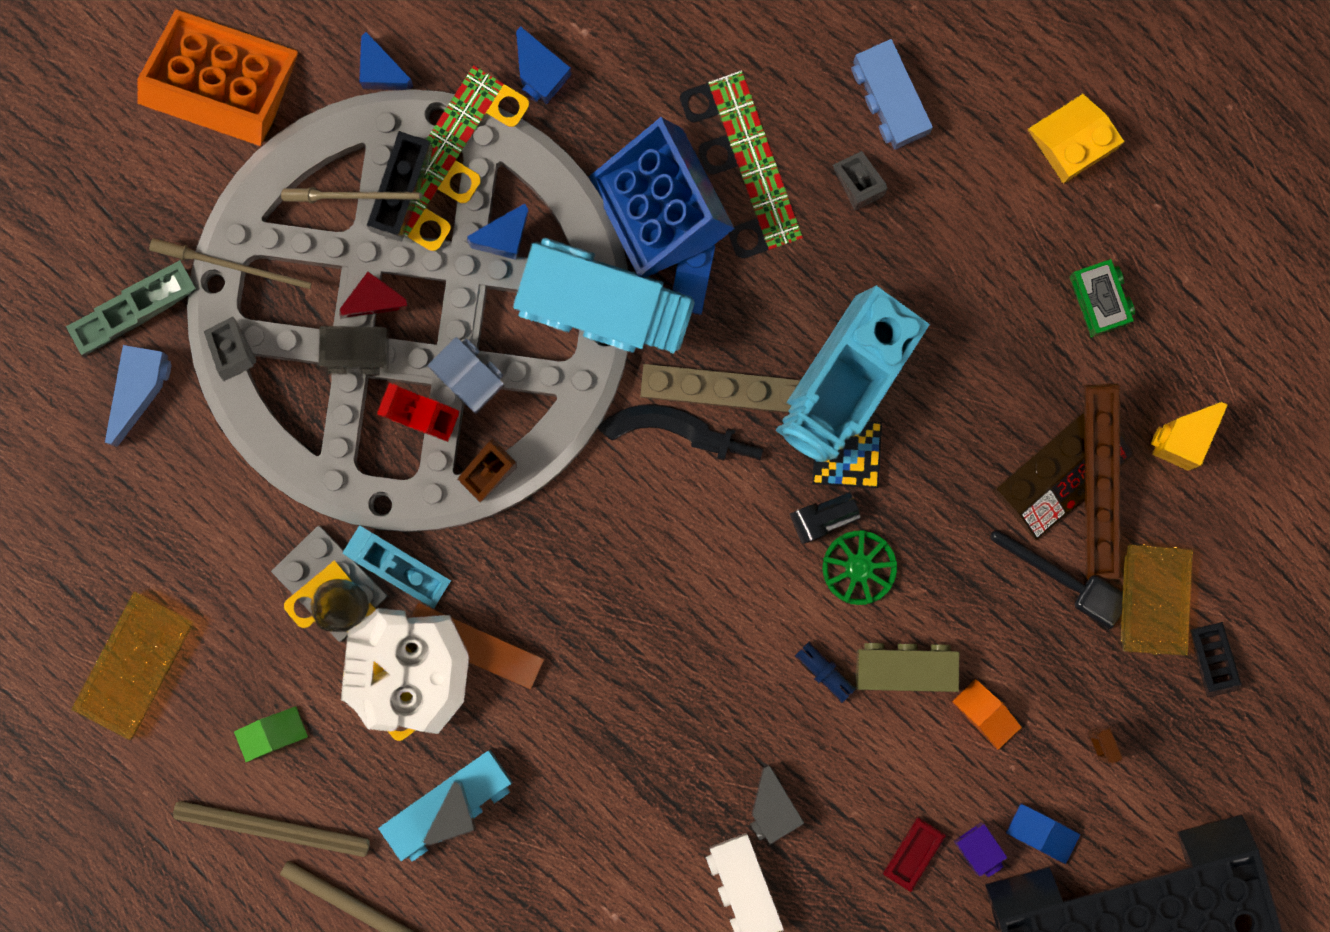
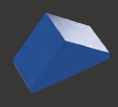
M365 32L361 36L359 82L362 88L410 90L414 86L411 79Z
M523 204L468 235L467 242L472 249L516 260L528 218L527 206Z
M1021 803L1006 831V834L1064 864L1067 863L1080 837V834Z

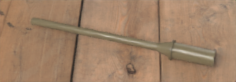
M315 187L284 188L281 192V198L284 202H309L313 204L320 199H422L423 194L421 192H321L316 190Z
M152 238L149 247L150 251L181 259V261L196 259L311 289L312 285L310 282L199 254L188 248L187 245L182 246Z

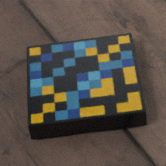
M868 421L860 434L844 440L845 445L842 449H838L839 455L837 458L824 462L813 459L812 485L878 489L882 422Z

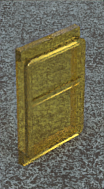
M1128 545L1124 562L1121 622L1122 651L1152 653L1153 655L1188 656L1193 550L1179 549L1178 547L1164 548L1147 545Z

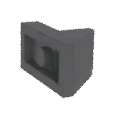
M234 317L204 331L217 372L223 381L243 373L256 363V358Z

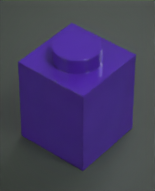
M978 823L954 840L964 858L979 877L984 873L989 877L1003 868L1001 862L1007 856L985 824Z

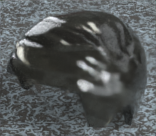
M332 579L322 583L316 589L311 599L310 609L314 621L320 629L326 632H347L364 619L368 612L369 604L366 593L356 583L344 579Z

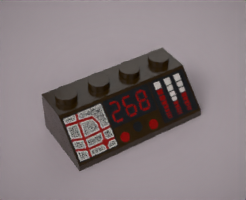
M1084 411L992 491L1035 541L1085 498ZM1120 430L1121 467L1135 454Z

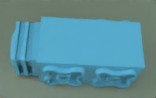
M542 238L541 243L535 242L532 244L513 305L514 309L520 310L518 316L570 332L574 327L583 330V337L629 352H634L636 347L642 349L644 344L655 346L662 350L665 349L671 353L680 350L695 304L692 296H686L680 292L664 288L663 281L650 277H638L635 272L594 260L595 253L548 238Z
M874 286L856 295L788 399L787 403L791 405L788 411L790 414L783 418L782 422L784 424L778 426L776 431L790 445L812 459L824 462L837 458L839 455L838 449H842L845 445L843 441L861 433L930 324L878 286Z

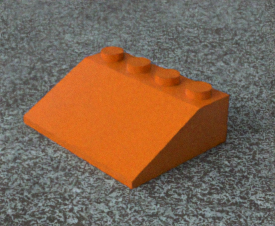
M175 9L137 79L138 104L261 146L276 116L296 62L298 51Z

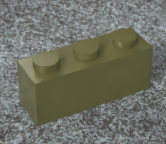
M864 643V650H857L856 690L959 692V652H951V645H931V651H918V644H898V650H884V643Z

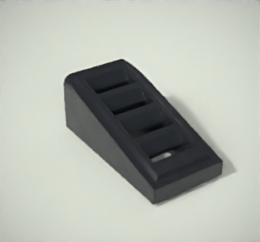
M1223 622L1191 629L1190 634L1207 698L1238 691L1242 684ZM1218 635L1219 641L1202 645L1200 639ZM1222 649L1223 654L1211 657L1205 656V652ZM1225 662L1226 667L1212 671L1209 670L1210 665ZM1227 675L1229 677V681L1214 684L1212 680Z

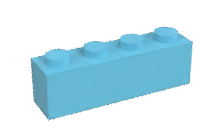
M491 750L482 754L378 828L400 861L409 857L412 862L428 851L423 841L455 780L463 784L473 818L483 812L480 805L491 799L495 804L510 793L507 786L513 783V781Z

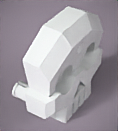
M378 608L371 615L364 617L360 624L348 630L341 698L342 701H345L357 712L367 729L393 732L398 726L421 732L438 734L464 703L469 655L450 615L407 618L405 611ZM413 642L418 645V648L415 652H408L405 646ZM375 661L385 671L372 677L373 662ZM403 692H410L413 696L409 701H402L400 695Z

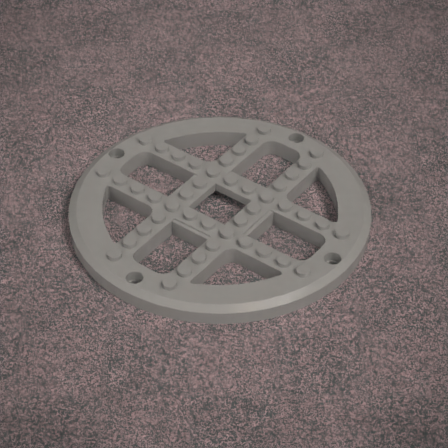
M410 89L360 95L328 105L299 119L276 134L240 168L219 197L205 224L196 249V253L245 266H249L251 262L257 259H269L342 269L333 331L245 318L241 312V300L246 272L194 259L190 279L196 288V291L188 295L187 304L188 335L193 364L204 397L214 418L231 444L251 467L269 483L295 501L323 515L349 524L377 530L418 532L467 525L503 512L544 488L570 465L586 447L602 423L616 395L628 354L626 350L611 345L603 346L597 341L583 337L584 331L580 329L575 354L566 361H552L480 351L476 357L484 365L490 361L504 375L500 379L504 384L502 390L557 397V400L529 433L506 450L517 463V468L482 502H479L457 480L461 474L455 475L464 402L429 369L428 364L455 337L461 342L467 338L479 350L487 289L517 293L528 258L517 256V259L514 260L472 249L467 242V236L490 223L497 171L500 166H503L534 191L548 207L562 228L570 246L595 253L594 260L628 270L622 243L604 209L602 197L588 176L561 147L525 120L520 119L516 126L509 127L485 113L461 151L463 154V165L480 176V184L468 202H457L452 241L444 240L439 249L430 251L405 235L403 241L400 242L370 232L367 222L375 199H358L354 224L344 232L266 223L269 216L283 201L281 192L284 188H296L307 177L325 165L362 148L366 149L359 192H378L398 131L426 140L435 127L430 123V115L436 110L445 111L455 95L442 91ZM498 107L499 112L504 117L515 116ZM465 173L461 174L459 194L466 193L471 187V179ZM422 237L424 240L430 241V242L437 240V239H431V238H424V237ZM367 271L379 280L382 279V273L446 282L437 345L375 337L373 334L376 314L340 319L339 309ZM213 276H221L225 280L224 288L218 293H212L208 289V281ZM234 317L254 356L318 364L329 368L332 382L322 450L319 456H316L303 446L277 420L263 400L249 369L226 381L222 380L204 334L205 330ZM369 378L431 386L429 399L460 411L449 442L424 434L418 472L408 480L368 476L363 474L357 466ZM380 496H387L392 502L391 510L385 515L378 514L374 509V502Z

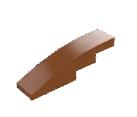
M417 603L411 617L442 616L445 614ZM451 617L468 651L469 663L531 690L544 661L543 658Z

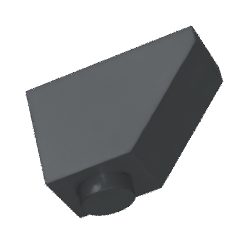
M769 765L763 767L751 813L755 821L750 823L760 841L766 838L769 844L803 825L804 822Z

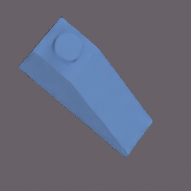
M123 345L105 443L119 446L162 389L163 381L169 379L171 361H167V354L161 351Z

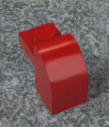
M391 383L388 384L377 412L378 415L446 442H449L460 413L457 409Z

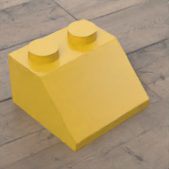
M1084 94L1028 128L1029 133L1063 184L1116 151L1124 143V140L1107 114Z
M1220 402L1165 424L1163 428L1158 427L1151 442V445L1155 446L1152 455L1187 471L1201 466L1227 408V404Z

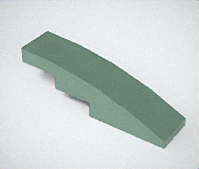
M179 260L122 290L121 295L94 308V312L67 325L66 328L80 354L84 357L165 311L196 291V288L182 262Z

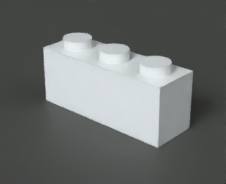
M747 833L709 847L712 855L706 856L712 875L719 874L724 886L718 888L724 907L732 906L736 918L730 919L734 932H779L784 930Z

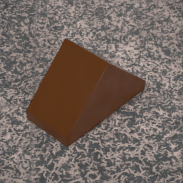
M491 439L457 480L479 502H482L517 468V463L494 439Z

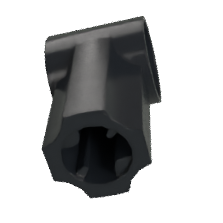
M851 492L819 505L814 503L789 514L802 545L829 534L828 531L845 526L861 518Z

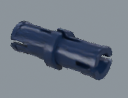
M809 641L802 647L803 649L798 651L795 657L816 676L814 679L818 684L822 682L841 703L849 697L848 695L856 690V687L835 668L837 665L833 661L829 662Z

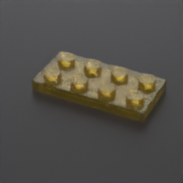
M134 591L71 710L128 740H133L187 638L194 621Z

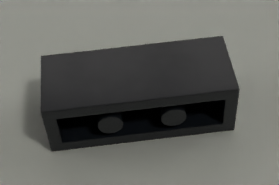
M398 131L378 192H419L434 150L431 141ZM375 199L367 222L370 232L402 242L417 199Z

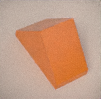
M974 679L951 701L997 750L1022 728L1005 705L977 679Z

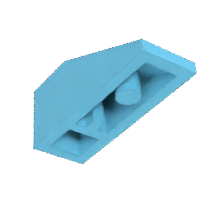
M360 525L342 553L357 564L433 609L451 582L448 578Z

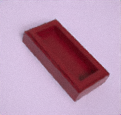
M916 817L882 874L912 892L946 835Z

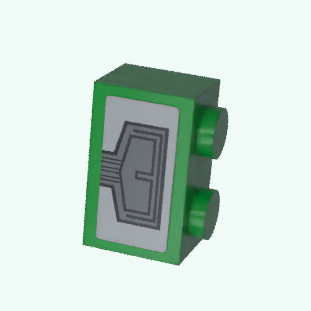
M1112 259L1074 271L1069 276L1091 338L1127 326L1134 321L1132 318L1135 315L1133 302L1129 296L1125 297L1121 287L1124 284L1123 274L1118 265H1113Z

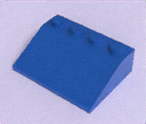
M662 117L589 176L590 181L603 199L604 209L638 277L646 278L703 252L735 229L683 128Z

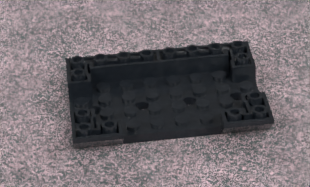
M1242 814L1178 831L1177 834L1185 863L1190 865L1189 867L1065 901L1062 900L1050 867L985 884L998 932H1238L1235 928V920L1241 914H1248L1251 917L1252 926L1247 932H1282L1259 849Z

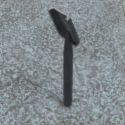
M994 530L990 535L994 543L1067 588L1080 593L1075 601V608L1107 629L1114 627L1130 601L1131 597L1098 575H1092L1085 585L1075 576L1002 531Z

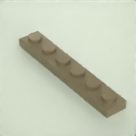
M644 364L640 398L789 413L791 405L787 401L801 380Z

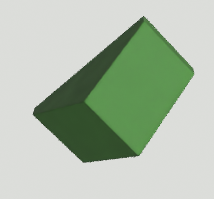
M296 706L234 731L246 762L308 737Z

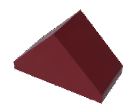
M367 271L339 309L340 319L406 310L407 301Z

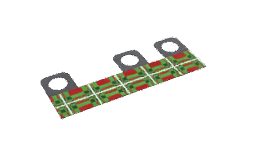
M742 71L683 91L680 95V102L688 121L695 123L720 114L727 135L704 142L699 146V154L706 172L714 175L739 166L757 216L756 219L734 226L735 229L729 233L736 255L739 258H747L803 238ZM697 93L705 95L709 100V107L702 114H695L688 107L689 98ZM720 145L727 150L728 159L723 165L714 166L709 163L707 152L712 146ZM744 229H751L758 235V244L751 250L741 248L737 242L738 234Z

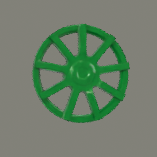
M852 531L841 535L831 543L825 553L822 570L826 585L837 598L849 604L866 605L881 599L891 589L896 578L897 561L889 544L880 536L868 531ZM859 537L857 554L851 552L844 540ZM865 537L879 543L868 555L864 554ZM837 545H840L848 556L847 561L830 558ZM884 548L890 562L873 563L872 559ZM828 563L845 567L846 570L830 579ZM891 567L888 582L874 574L875 569ZM849 577L851 582L845 595H843L833 584ZM868 579H872L884 587L878 594L872 597L867 584ZM857 582L862 584L866 599L850 598Z

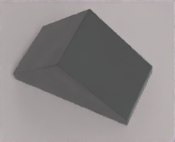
M862 151L833 164L834 170L854 211L885 196L888 189L886 183Z
M455 780L423 843L431 845L477 829L463 784L460 781Z

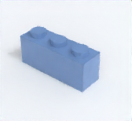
M892 39L856 54L853 62L854 66L851 67V70L858 85L863 83L868 95L865 96V100L872 114L877 113L882 124L879 125V130L885 143L891 142L895 150L930 134L933 126Z

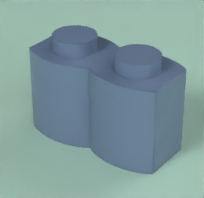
M455 337L428 364V367L477 414L504 387V384L500 381L504 375L490 361L484 365L476 357L480 351L467 338L461 342Z

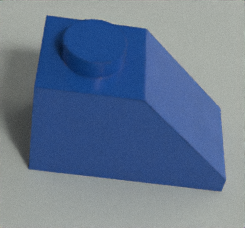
M520 26L516 31L520 79L522 85H524L522 91L533 101L537 102L540 99L547 105L571 77V68Z
M715 245L679 262L677 265L673 291L680 292L686 296H692V299L695 301L692 310L694 314L702 315Z

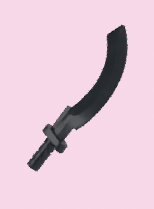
M646 404L626 408L607 418L598 427V430L612 441L629 431L639 428L664 429L691 441V446L694 448L718 453L716 459L725 461L727 451L761 460L764 449L737 440H731V436L736 433L734 429L728 428L725 435L713 432L708 429L709 425L701 419L679 409L662 405Z

